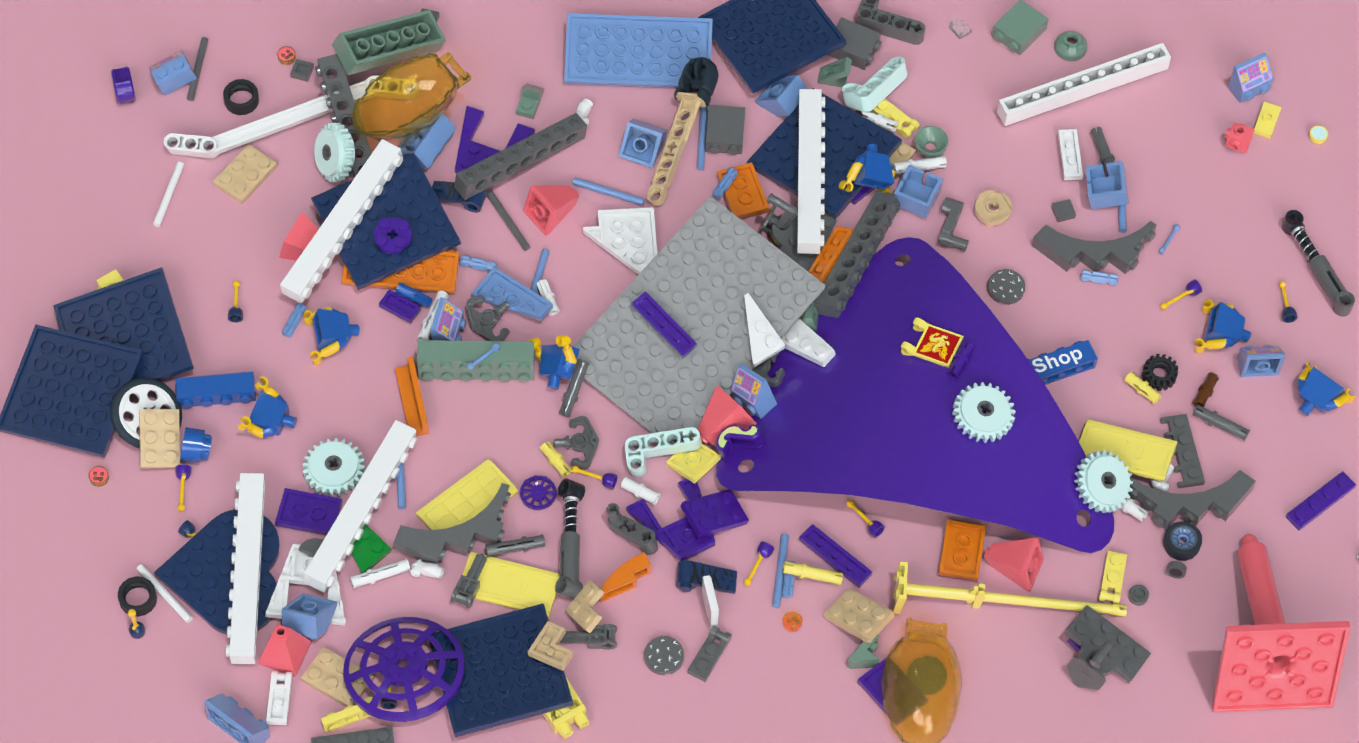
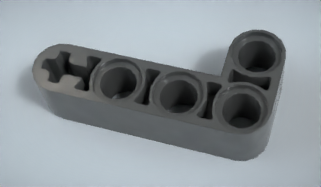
M879 0L861 1L857 14V24L877 31L881 35L913 45H919L924 41L925 25L922 22L878 9Z

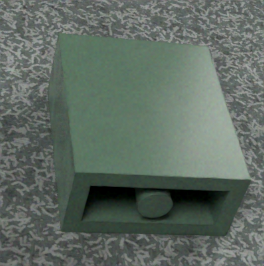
M1019 0L993 26L992 36L996 41L1007 46L1012 52L1021 55L1047 29L1049 19L1023 0Z

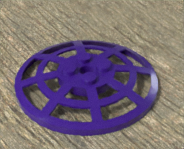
M418 617L392 618L370 627L354 641L344 661V683L353 702L369 715L391 722L414 721L439 711L453 699L462 684L465 663L460 644L440 624ZM419 623L429 627L424 631L413 628L399 629L398 624ZM391 626V631L378 636L371 643L363 641L373 632L383 627ZM438 629L449 637L456 651H443L440 643L431 635ZM403 633L419 635L414 642L402 641L401 638ZM393 636L394 643L387 648L377 645L382 640ZM426 640H429L437 652L425 653L420 646ZM357 647L365 649L361 659V670L349 674L350 659ZM371 652L380 655L378 664L367 667V660ZM458 658L457 673L450 686L441 679L445 671L446 659ZM439 659V667L434 675L427 670L428 661ZM401 661L408 662L404 667L398 665ZM380 671L384 679L380 687L372 682L369 677L370 674ZM363 677L366 685L375 693L370 703L364 701L357 694L352 686V681ZM422 678L430 681L424 687L413 691L412 684H415ZM392 684L394 686H404L405 693H392L387 690ZM435 686L445 691V694L434 703L417 709L415 698L428 693ZM382 697L390 700H407L409 711L391 712L381 710L377 706Z

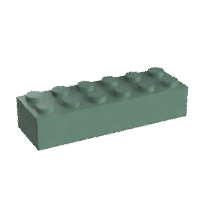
M426 10L339 33L332 46L347 75H352L437 52L446 39L431 11Z
M418 340L417 366L419 379L426 381L433 379H442L444 381L500 380L503 382L510 380H519L521 382L534 380V342ZM497 343L500 345L498 352L491 353L476 364L472 370L467 369L468 363L474 362L492 349L493 344Z

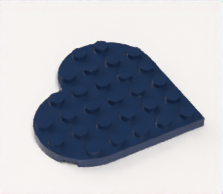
M235 509L221 513L212 519L154 572L160 581L216 631L226 635L227 628L231 626L232 619L228 618V610L233 604V601H230L229 594L230 589L234 587V583H231V571L235 570V564H232V552H236V546H233V534H237V528H234V516H238V510ZM265 516L263 518L257 631L265 627L272 620V618L265 617V613L277 583L269 571L278 559L280 547L277 530L273 523Z

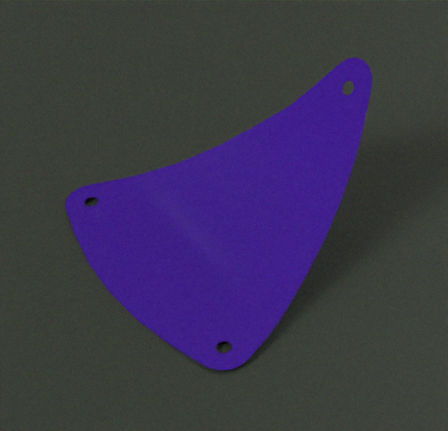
M907 237L897 239L885 245L873 255L868 268L865 269L861 281L855 287L853 295L849 298L839 318L818 315L817 330L814 332L829 344L836 353L825 367L786 348L781 350V353L776 357V362L774 364L771 363L770 372L767 374L770 378H775L776 371L780 368H783L785 371L781 384L777 387H770L777 405L762 419L755 415L751 416L757 423L756 425L760 427L765 437V444L759 449L734 447L729 462L721 458L716 466V477L719 483L728 490L842 494L906 503L1009 526L1080 552L1093 553L1102 550L1110 542L1114 533L1113 513L1095 512V508L1089 509V503L1083 504V497L1079 498L1080 492L1075 489L1078 487V483L1074 482V480L1078 479L1075 472L1080 471L1077 465L1082 464L1081 460L1086 458V455L1051 393L1022 350L964 277L948 260L941 256L927 242L919 238ZM906 254L911 257L910 262L905 266H898L895 263L896 258L900 255ZM915 318H920L928 324L964 336L956 354L959 352L964 341L971 342L975 346L968 358V364L963 367L957 379H954L955 374L953 378L947 375L949 368L901 353L903 342H908L916 347L923 332L913 329ZM981 382H984L985 386L991 383L992 388L998 386V391H1005V397H1011L1008 403H1014L1012 409L1015 410L1013 416L1015 420L1007 435H1003L1000 440L996 437L994 442H991L990 438L986 443L983 442V439L976 442L975 437L969 439L968 433L962 434L963 428H957L959 422H954L955 415H952V412L955 408H953V405L956 402L957 395L960 394L961 390L965 391L968 385L972 388L974 383L978 387L981 385ZM744 460H752L754 462L753 468L748 472H740L738 469L739 464ZM1080 510H1086L1090 514L1091 522L1088 526H1081L1077 522L1076 517Z

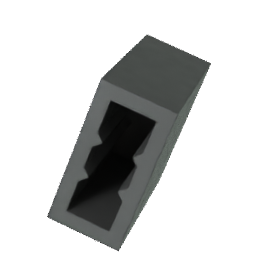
M841 17L836 27L846 39L847 44L827 55L838 60L848 57L852 60L851 65L865 70L868 64H872L875 51H879L882 45V41H880L881 33Z
M709 105L705 152L714 154L729 153L731 155L742 154L745 107Z

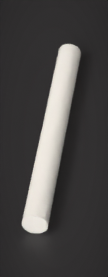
M177 162L153 222V225L156 227L161 225L183 170L184 163Z
M140 564L136 570L144 578L152 582L155 590L186 623L191 622L193 617L144 565Z

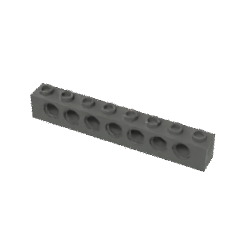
M337 54L317 59L318 66H315L317 76L321 77L323 81L320 82L322 92L327 93L328 96L326 104L328 109H332V122L341 123V125L345 123L352 124L344 126V128L348 129L352 139L357 140L354 142L355 155L362 156L360 159L355 158L353 167L349 174L353 173L355 178L372 153L343 65ZM329 75L336 76L334 78H328ZM334 91H340L341 93H340V94H334L333 92H334ZM339 107H345L346 109H345V110H339L338 108H339Z
M575 113L457 173L454 188L466 200L585 139L587 124Z
M875 192L824 283L825 290L814 301L819 315L839 318L842 311H844L849 298L854 293L855 287L861 281L865 269L868 268L873 255L877 252L879 244L883 241L888 228L891 227L894 217L900 211V203L896 194Z

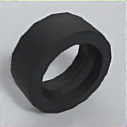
M236 79L230 82L223 91L225 106L233 114L247 115L258 106V89L249 80ZM237 91H248L252 94V98L245 103L238 104L230 100V97Z
M135 576L128 578L121 584L118 590L120 606L127 614L130 609H134L136 611L135 616L140 617L151 612L156 606L157 595L155 587L150 580L144 577ZM138 587L147 589L149 599L145 603L138 606L127 603L126 594L130 590Z

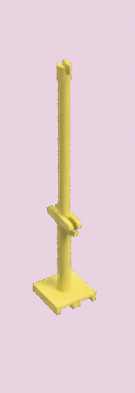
M908 562L899 563L893 580L896 581L893 591L895 605L892 611L894 614L901 613L907 595L967 601V604H972L973 608H980L983 601L1082 611L1088 605L1097 613L1126 617L1127 605L984 592L985 584H978L971 589L907 583Z

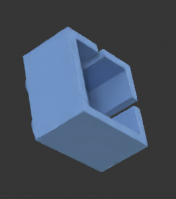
M1123 161L1106 163L1108 177L1105 175L1103 164L1086 166L1088 198L1092 209L1129 204L1126 171Z
M909 165L894 194L897 196L901 209L926 219L941 192L943 178L927 173L925 185H923L924 171Z

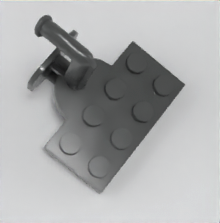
M771 193L767 203L773 205L759 226L758 233L761 234L764 231L771 234L774 243L780 247L779 250L809 271L819 254L797 253L798 212L794 206ZM776 207L785 211L779 216L773 214ZM826 213L821 215V219H824V231H821L820 235H824V245L837 222L836 219Z
M1088 605L1085 606L1065 633L1067 637L1081 646L1078 657H1073L1067 664L1074 684L1080 688L1099 690L1106 682L1105 676L1109 675L1112 671L1130 683L1151 654Z

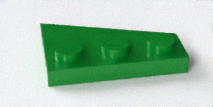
M366 524L362 528L364 531L361 538L353 543L354 549L352 551V557L357 563L361 574L368 569H372L392 552L391 547Z

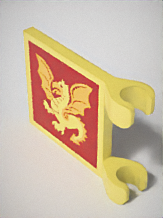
M915 318L913 329L923 332L916 347L908 342H903L901 353L949 368L964 336L928 324L920 318Z

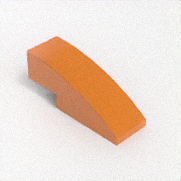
M645 552L631 558L611 574L601 587L605 593L599 599L600 603L636 588L637 579L651 573V564Z

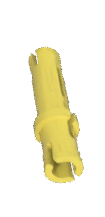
M784 561L782 568L784 569L782 573L799 576L801 579L810 578L841 585L843 579L841 577L843 573L807 566L806 563L796 564Z

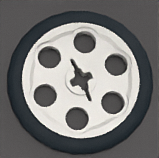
M137 378L125 383L116 392L110 409L111 420L114 429L125 442L140 448L139 435L136 433V429L139 427L140 409H151L152 407L160 409L163 405L169 409H179L180 429L182 407L180 402L177 401L176 394L166 384L156 379ZM148 391H154L157 394L155 401H151L148 398ZM130 394L137 395V404L129 401ZM124 412L132 414L133 420L131 422L124 420Z

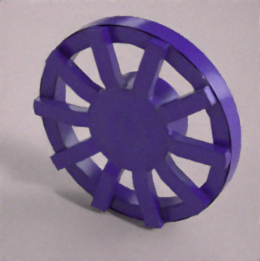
M534 475L526 479L520 488L522 502L533 510H543L550 507L557 496L554 482L546 476ZM545 482L549 483V485L543 486ZM528 485L531 489H527L525 486ZM550 487L553 488V491H546ZM523 492H529L531 494L524 496ZM546 494L553 495L552 499L550 500ZM531 497V503L527 502L526 499ZM544 499L548 501V503L544 505L542 504V501ZM534 502H539V506L533 505Z

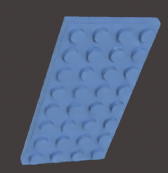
M567 13L564 84L677 88L683 69L691 59L705 57L711 60L713 19Z

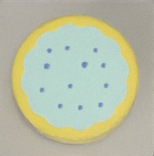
M1317 125L1311 128L1309 132L1311 142L1323 144L1327 140L1328 131L1325 127Z

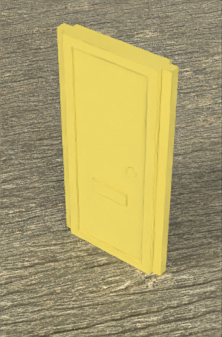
M1089 419L1086 421L1079 441L1085 455L1103 450L1106 453L1112 452L1113 456L1119 455V461L1124 460L1123 465L1129 467L1128 473L1162 482L1166 479L1177 446V441Z
M487 459L418 510L416 515L429 530L446 529L462 524L484 510L496 496L502 483L510 485L508 490L511 493L510 498L517 494L518 490L500 469Z
M470 552L463 572L464 576H467L478 553ZM489 556L478 578L480 588L475 599L516 610L544 603L549 618L557 595L555 585L559 579V574Z

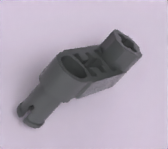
M949 197L945 198L941 213L947 214L948 217L940 234L938 244L966 251L969 240L953 236L964 202Z
M611 503L608 505L609 507H606L609 516L608 524L611 531L640 546L642 552H645L646 555L657 552V539L653 530L626 516H622L618 505L615 503Z

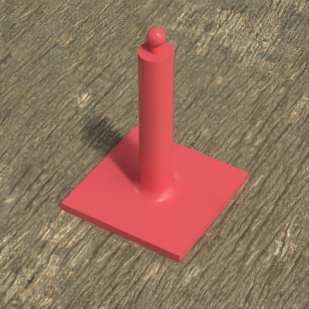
M1246 534L1242 538V546L1237 553L1254 625L1226 626L1212 703L1213 712L1333 707L1351 628L1349 621L1285 623L1267 548L1263 543L1257 542L1256 536Z

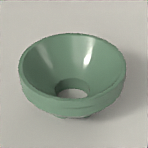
M1066 31L1056 38L1054 50L1063 60L1077 61L1086 54L1087 42L1081 34L1074 31ZM1070 37L1075 38L1077 43L1070 44L1067 39Z
M926 126L921 128L915 135V147L924 156H940L948 146V136L941 128ZM931 143L934 144L936 148L934 150H928L926 149L925 145Z

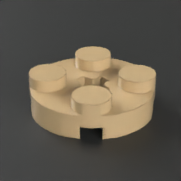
M988 190L978 196L974 211L977 218L985 226L1000 225L1010 218L1012 202L1006 194L1002 192L1001 194L996 193V190ZM990 205H992L993 207L997 206L998 208H996V210H991Z

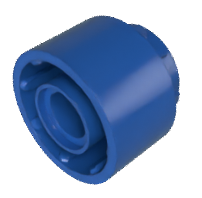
M186 427L180 460L200 463V459L207 460L209 458L212 436L205 434V430Z

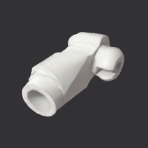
M583 99L578 104L576 113L588 126L589 119L587 116L593 103L588 99Z
M1172 464L1169 467L1164 482L1151 480V485L1154 489L1164 492L1168 491L1169 484L1166 482L1174 470Z
M418 559L411 565L410 573L414 577H419L420 574H423V576L441 579L445 569L437 563L423 562L422 559Z

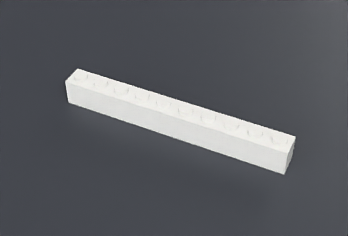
M1161 43L1000 99L997 114L1004 126L1167 70L1171 56L1164 44Z
M799 89L797 253L820 254V246H824V235H820L821 231H824V219H821V215H824V204H821V199H824L825 188H821V184L825 182V173H821V168L825 169V157H821V153H825V142H821V138H825V127H821V123H825V112H821V108H825V97H822V89Z
M383 139L380 141L280 284L282 294L301 304L305 298L307 299L310 296L313 286L320 282L323 272L331 266L332 259L336 254L340 253L343 243L351 237L355 226L361 223L364 213L372 207L375 197L381 194L386 181H390L393 171L402 164L403 155L401 148Z
M395 420L304 572L303 583L322 592H325L327 587H332L336 579V572L342 570L346 555L350 556L354 549L353 543L361 538L364 531L362 528L365 524L368 525L372 519V511L378 509L382 501L381 496L383 493L387 494L391 486V479L397 477L400 468H398L400 463L404 464L409 455L407 452L410 448L413 449L418 440L416 438V429Z
M240 473V481H236V492H239V498H235V510H238V516H234V528H237V534H233V546H236V552H232V564H235V570L231 571V583H234V587L230 589L229 594L230 601H233V604L228 610V618L232 619L231 626L227 628V637L230 638V645L226 646V657H230L231 664H255L265 476L264 473Z

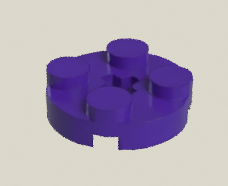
M395 217L383 218L374 230V240L382 252L392 255L402 252L401 250L410 246L412 232L406 220ZM391 233H396L398 236H395L394 239H390V236L388 235Z

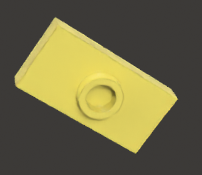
M1264 102L1254 128V134L1271 139L1282 107Z

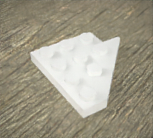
M654 207L598 210L599 226L583 227V234L638 275L658 254Z

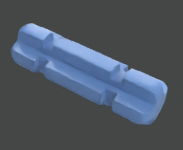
M729 168L727 170V174L722 177L717 184L718 187H715L712 192L714 198L718 200L722 198L723 193L732 184V180L737 177L738 171L736 169Z
M462 255L460 260L461 266L468 267L469 265L470 268L482 271L488 270L487 272H490L494 267L497 268L496 262H487V260L476 257L470 258L467 255Z
M1082 270L1081 280H1091V282L1102 284L1109 282V285H1117L1118 275H1108V273L1097 271L1091 273L1090 270Z
M296 304L295 311H292L286 322L287 325L282 329L284 336L290 338L293 335V330L296 329L302 318L301 315L306 311L304 304Z
M784 574L782 597L792 598L795 575Z

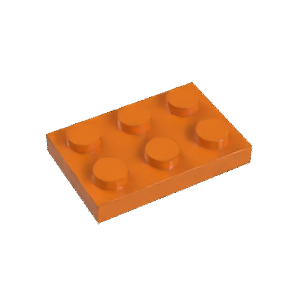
M752 162L732 167L738 171L737 177L732 180V184L723 193L730 212L740 219L769 212V205ZM728 169L717 171L719 182L727 174Z
M947 520L939 569L940 576L978 582L986 526Z

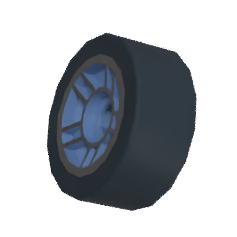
M1183 521L1176 522L1168 527L1164 536L1163 546L1170 557L1180 561H1187L1198 554L1202 545V535L1195 525Z

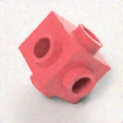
M1234 122L1232 128H1227L1224 138L1227 141L1225 146L1232 150L1246 153L1255 129Z

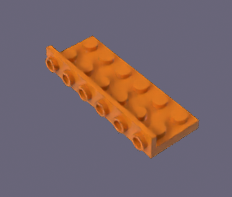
M447 250L367 287L396 289L399 282H402L409 287L417 288V291L437 293L438 291H445L448 294H455L460 255L454 250ZM344 264L342 285L355 286Z

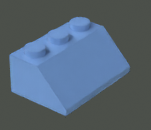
M444 113L420 115L398 147L401 148L403 157L414 153L421 168L427 169L433 164L435 157L441 153L445 143L451 139L456 127Z
M219 694L204 702L208 719L239 743H264L270 737L268 724L261 719L258 721L254 718L253 713L249 709H242L238 706V702L233 697Z

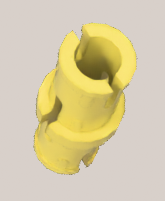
M1132 371L1124 379L1125 382L1137 390L1139 395L1142 394L1153 404H1156L1162 396L1149 386V382L1143 381Z
M550 441L541 445L540 450L548 458L549 464L556 468L562 478L569 476L572 473V469L564 461L563 455L556 451Z

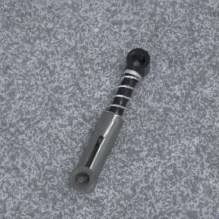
M1297 210L1288 211L1282 224L1283 231L1295 237V241L1299 242V247L1304 250L1303 254L1308 257L1310 269L1333 304L1334 313L1342 317L1349 315L1355 303L1354 295L1346 290L1324 255H1319L1318 249L1313 245L1314 242H1311L1310 236L1305 232L1303 214Z
M565 478L558 487V494L560 497H563V506L566 510L563 512L565 516L563 523L565 526L563 527L564 533L561 534L560 572L559 579L555 585V592L560 596L574 600L583 589V584L579 581L580 535L576 532V527H578L576 519L579 518L576 515L579 510L577 505L585 495V486Z

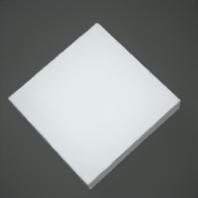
M710 575L703 576L702 597L709 626L712 629L713 626H718L719 608Z

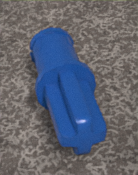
M399 282L395 293L425 307H430L433 300L431 297L418 292L417 288L414 289L402 282Z

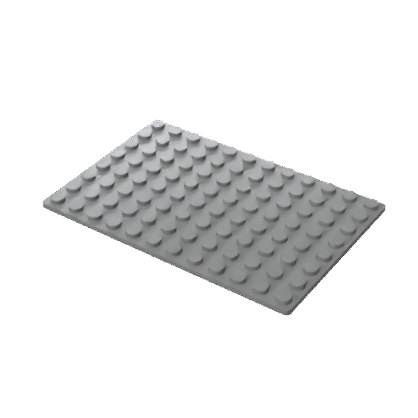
M710 197L573 346L580 349L577 362L578 359L589 362L590 364L584 379L649 432L658 433L694 427L698 430L715 388L719 386L730 396L732 394L730 390L738 366L742 363L751 370L755 368L752 362L744 295L749 293L781 339L825 290V285L718 201ZM645 291L697 343V347L684 358L631 306V303ZM673 439L669 442V444L673 445L678 440Z

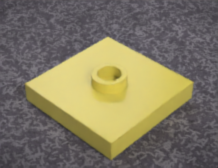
M702 444L695 451L674 454L666 461L667 467L695 484L721 459V456Z

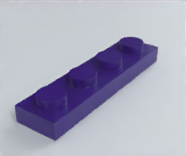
M646 291L631 303V306L682 358L697 347V343Z
M1342 471L1287 513L1286 518L1300 531L1352 491L1356 484Z
M812 524L799 537V541L839 573H843V576L858 588L872 575L870 569Z

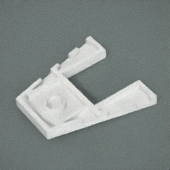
M293 544L265 617L282 619V608L287 605L289 583L307 585L303 583L304 572L313 557L299 551L300 545ZM335 574L336 579L332 587H328L327 599L337 601V607L330 624L345 626L346 619L343 612L337 574Z

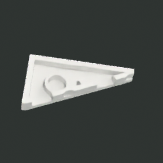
M747 293L744 295L752 362L753 366L756 367L785 349V344L752 297Z

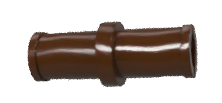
M1212 372L1207 374L1204 383L1198 388L1195 400H1193L1195 407L1198 404L1205 407L1208 398L1213 395V389L1219 380L1217 374Z

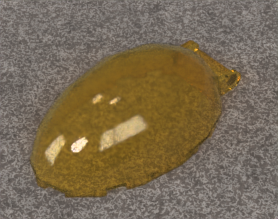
M447 52L441 57L434 53H429V55L419 57V55L411 57V60L403 64L400 62L390 67L365 89L366 93L361 99H357L353 109L354 127L364 136L377 141L407 137L430 126L445 113L456 97L457 89L469 82L471 75L465 72L455 61L451 52ZM446 64H449L459 75L458 78L446 67Z
M907 617L905 635L895 642L886 658L882 675L883 706L886 714L888 713L892 730L902 743H940L948 735L957 716L962 688L960 661L953 645L947 640V623L936 624L912 620V618Z

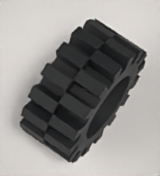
M1156 354L1155 357L1152 355L1144 364L1142 372L1143 381L1149 382V386L1152 385L1154 390L1157 387L1158 391H1161L1162 388L1165 391L1176 382L1178 365L1175 366V360L1171 362L1172 357L1165 358L1166 354H1163L1162 357H1160V354ZM1155 368H1162L1167 371V376H1156L1153 370Z

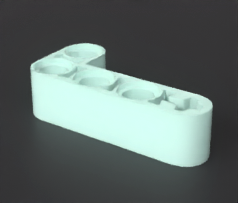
M903 57L890 59L863 86L856 83L845 84L842 87L845 105L863 112L873 110L907 78L908 72L905 59Z
M689 427L628 438L625 442L627 466L631 475L636 478L645 475L647 472L646 458L699 449L702 445L700 433L696 428ZM673 439L678 440L673 445L669 444V442ZM652 443H658L654 448L649 447ZM633 446H639L635 451L630 450ZM637 463H640V464H641V466H640L639 468H637V469H634V468H633V466H634L635 464H637Z

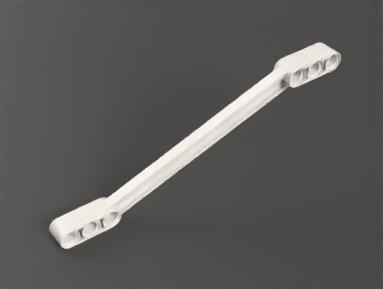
M370 76L367 80L350 86L355 103L371 97L412 101L418 99L421 94L417 82L406 78ZM379 84L378 88L371 89L372 85ZM393 85H396V86H397V88H396L395 90H393V91H390V90H389V88H390L391 86H393ZM410 87H415L413 92H407ZM335 91V92H333V93H334V94H340L341 92H340V91ZM325 95L214 137L170 133L164 138V145L173 155L215 158L220 153L332 112V109H328L326 104L328 96ZM178 141L176 146L170 147L172 142ZM191 143H196L194 148L188 149ZM209 145H214L211 150H206Z

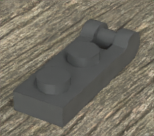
M713 626L709 636L688 669V674L706 682L730 642L732 634L720 631V628ZM715 638L722 640L720 644L714 642Z

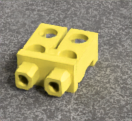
M568 679L567 683L574 705L542 714L554 733L558 732L564 739L573 734V730L570 727L572 723L575 722L580 729L589 725L586 707L582 704Z

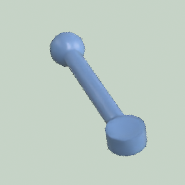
M1178 224L1173 226V231L1159 251L1160 254L1163 255L1175 233L1180 230Z
M497 343L493 344L492 349L474 362L468 363L467 369L472 370L476 364L491 353L498 352L500 345Z

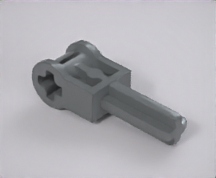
M477 554L467 576L461 575L453 590L451 603L463 604L468 609L472 607L480 588L478 578L487 561L486 556Z
M613 624L596 625L591 633L587 631H566L560 643H588L589 649H615L617 647V642L615 641L617 626Z

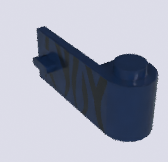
M434 181L432 188L440 202L462 203L464 208L470 212L478 213L481 211L488 192L487 189L464 200L454 188L455 182Z
M683 560L678 562L676 587L682 592H690L696 586L702 587L703 576L710 575L714 590L735 594L737 571Z

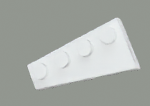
M798 319L781 338L786 349L822 367H825L836 355L835 350L801 319Z

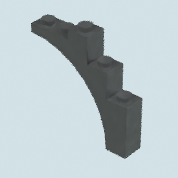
M1150 221L1140 230L1128 236L1107 241H1086L1072 238L1045 225L1034 236L1032 246L1066 272L1071 267L1075 268L1079 262H1082L1092 271L1097 272L1101 268L1104 269L1108 263H1111L1126 274L1130 269L1134 270L1138 265L1139 253L1143 250L1144 244L1154 239L1156 224Z
M1239 470L1231 479L1218 487L1203 492L1176 494L1148 487L1131 477L1130 480L1133 483L1130 484V488L1133 490L1128 492L1131 499L1141 503L1146 510L1152 511L1151 520L1156 526L1167 531L1168 527L1180 515L1183 516L1185 521L1197 526L1209 510L1212 511L1214 516L1226 522L1253 490L1256 481Z
M502 483L489 505L475 517L462 524L437 530L414 529L400 525L393 543V549L424 561L438 564L439 559H444L447 549L466 556L468 550H473L476 540L487 544L497 543V541L501 542L505 530H502L503 523L500 522L505 511L502 510L503 503H508L511 493L508 492L510 485Z

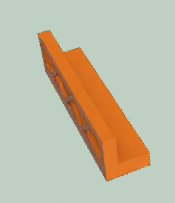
M836 226L808 272L823 284L851 237L853 229Z
M408 357V365L396 367L395 373L407 426L416 429V436L429 434L428 422L413 357Z

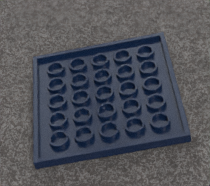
M729 0L698 17L713 19L712 40L752 94L847 44L846 39L816 0Z
M822 93V97H825V108H821V112H825V123H821V127H825V138H821V142H825V153H821V157H825V169L821 168V173H825V182L821 184V188H825L824 199H821V204H824V212L836 219L864 187L854 184V181H852V191H845L847 184L843 190L839 188V183L847 180L846 176L855 159L867 151L866 146L868 144H877L878 153L886 154L890 158L902 144V139ZM799 105L747 161V163L752 162L756 172L797 196Z
M414 153L403 157L402 164L393 171L390 181H386L381 194L375 197L372 207L364 213L361 223L355 226L351 237L343 243L339 255L357 290L461 244L456 231ZM354 179L311 197L323 223ZM383 218H400L406 220L412 232V242L408 248L401 250L402 252L399 254H386L375 243L374 230ZM391 233L388 236H390V239H394V237L398 235L396 233Z
M162 267L53 305L61 331L143 350L144 355L135 379L151 378L160 381L194 369Z
M35 324L0 414V432L105 458L115 432L110 412L112 400L122 385L135 379L144 355L143 350Z
M544 603L447 629L460 644L465 663L462 684L453 699L446 705L455 737L574 705L564 671L528 656V650L547 621H549ZM441 631L434 632L431 635L440 643L443 651H456L449 637ZM429 641L432 652H437L434 645ZM458 658L446 659L445 671L441 679L450 686L457 673ZM439 659L434 660L437 670L439 667Z

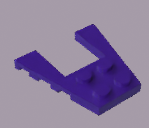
M470 106L466 107L455 173H459L500 152V150L472 141L484 117V111ZM518 123L506 148L535 134V129Z
M688 479L678 482V487L686 500L702 497L697 482L694 484ZM644 499L626 507V511L639 524L654 531L656 539L679 561L686 560L715 546L714 535L710 534L698 538L686 517L662 528Z

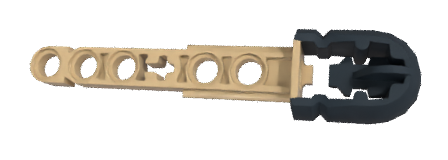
M698 57L691 59L685 65L680 77L679 86L674 94L675 99L680 104L652 179L653 185H650L647 193V199L653 206H660L666 200L667 189L671 186L699 107L706 108L710 104L719 74L716 65L708 58ZM691 90H699L698 94L690 93ZM684 114H689L686 120H681ZM678 130H684L680 136H676ZM672 161L670 167L664 168L667 162ZM666 177V181L663 184H658L661 178ZM655 194H660L657 200H652Z

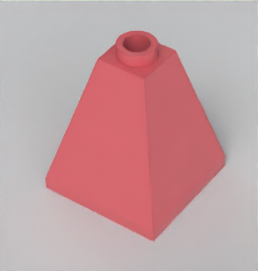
M533 185L529 189L523 212L547 236L576 205L579 194L576 189H572L569 185Z
M301 212L285 238L280 258L297 261L319 230L304 213Z
M717 386L698 427V431L701 433V439L706 445L709 442L715 445L718 435L726 427L740 425L747 430L749 425H756L757 423L734 399Z
M1038 538L993 543L990 548L986 549L984 558L987 559L991 567L1031 592L1044 560Z
M276 624L258 664L285 674L286 672H293V676L296 677L311 645V641L291 628Z

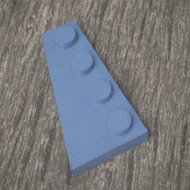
M496 267L489 272L471 293L472 297L483 295L484 302L499 306L504 301H507L510 305L507 310L540 321L553 308L551 302Z

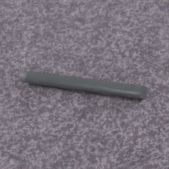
M202 37L193 70L197 79L190 83L187 100L194 101L208 44V38Z
M488 192L487 197L523 250H529L530 245L494 192Z

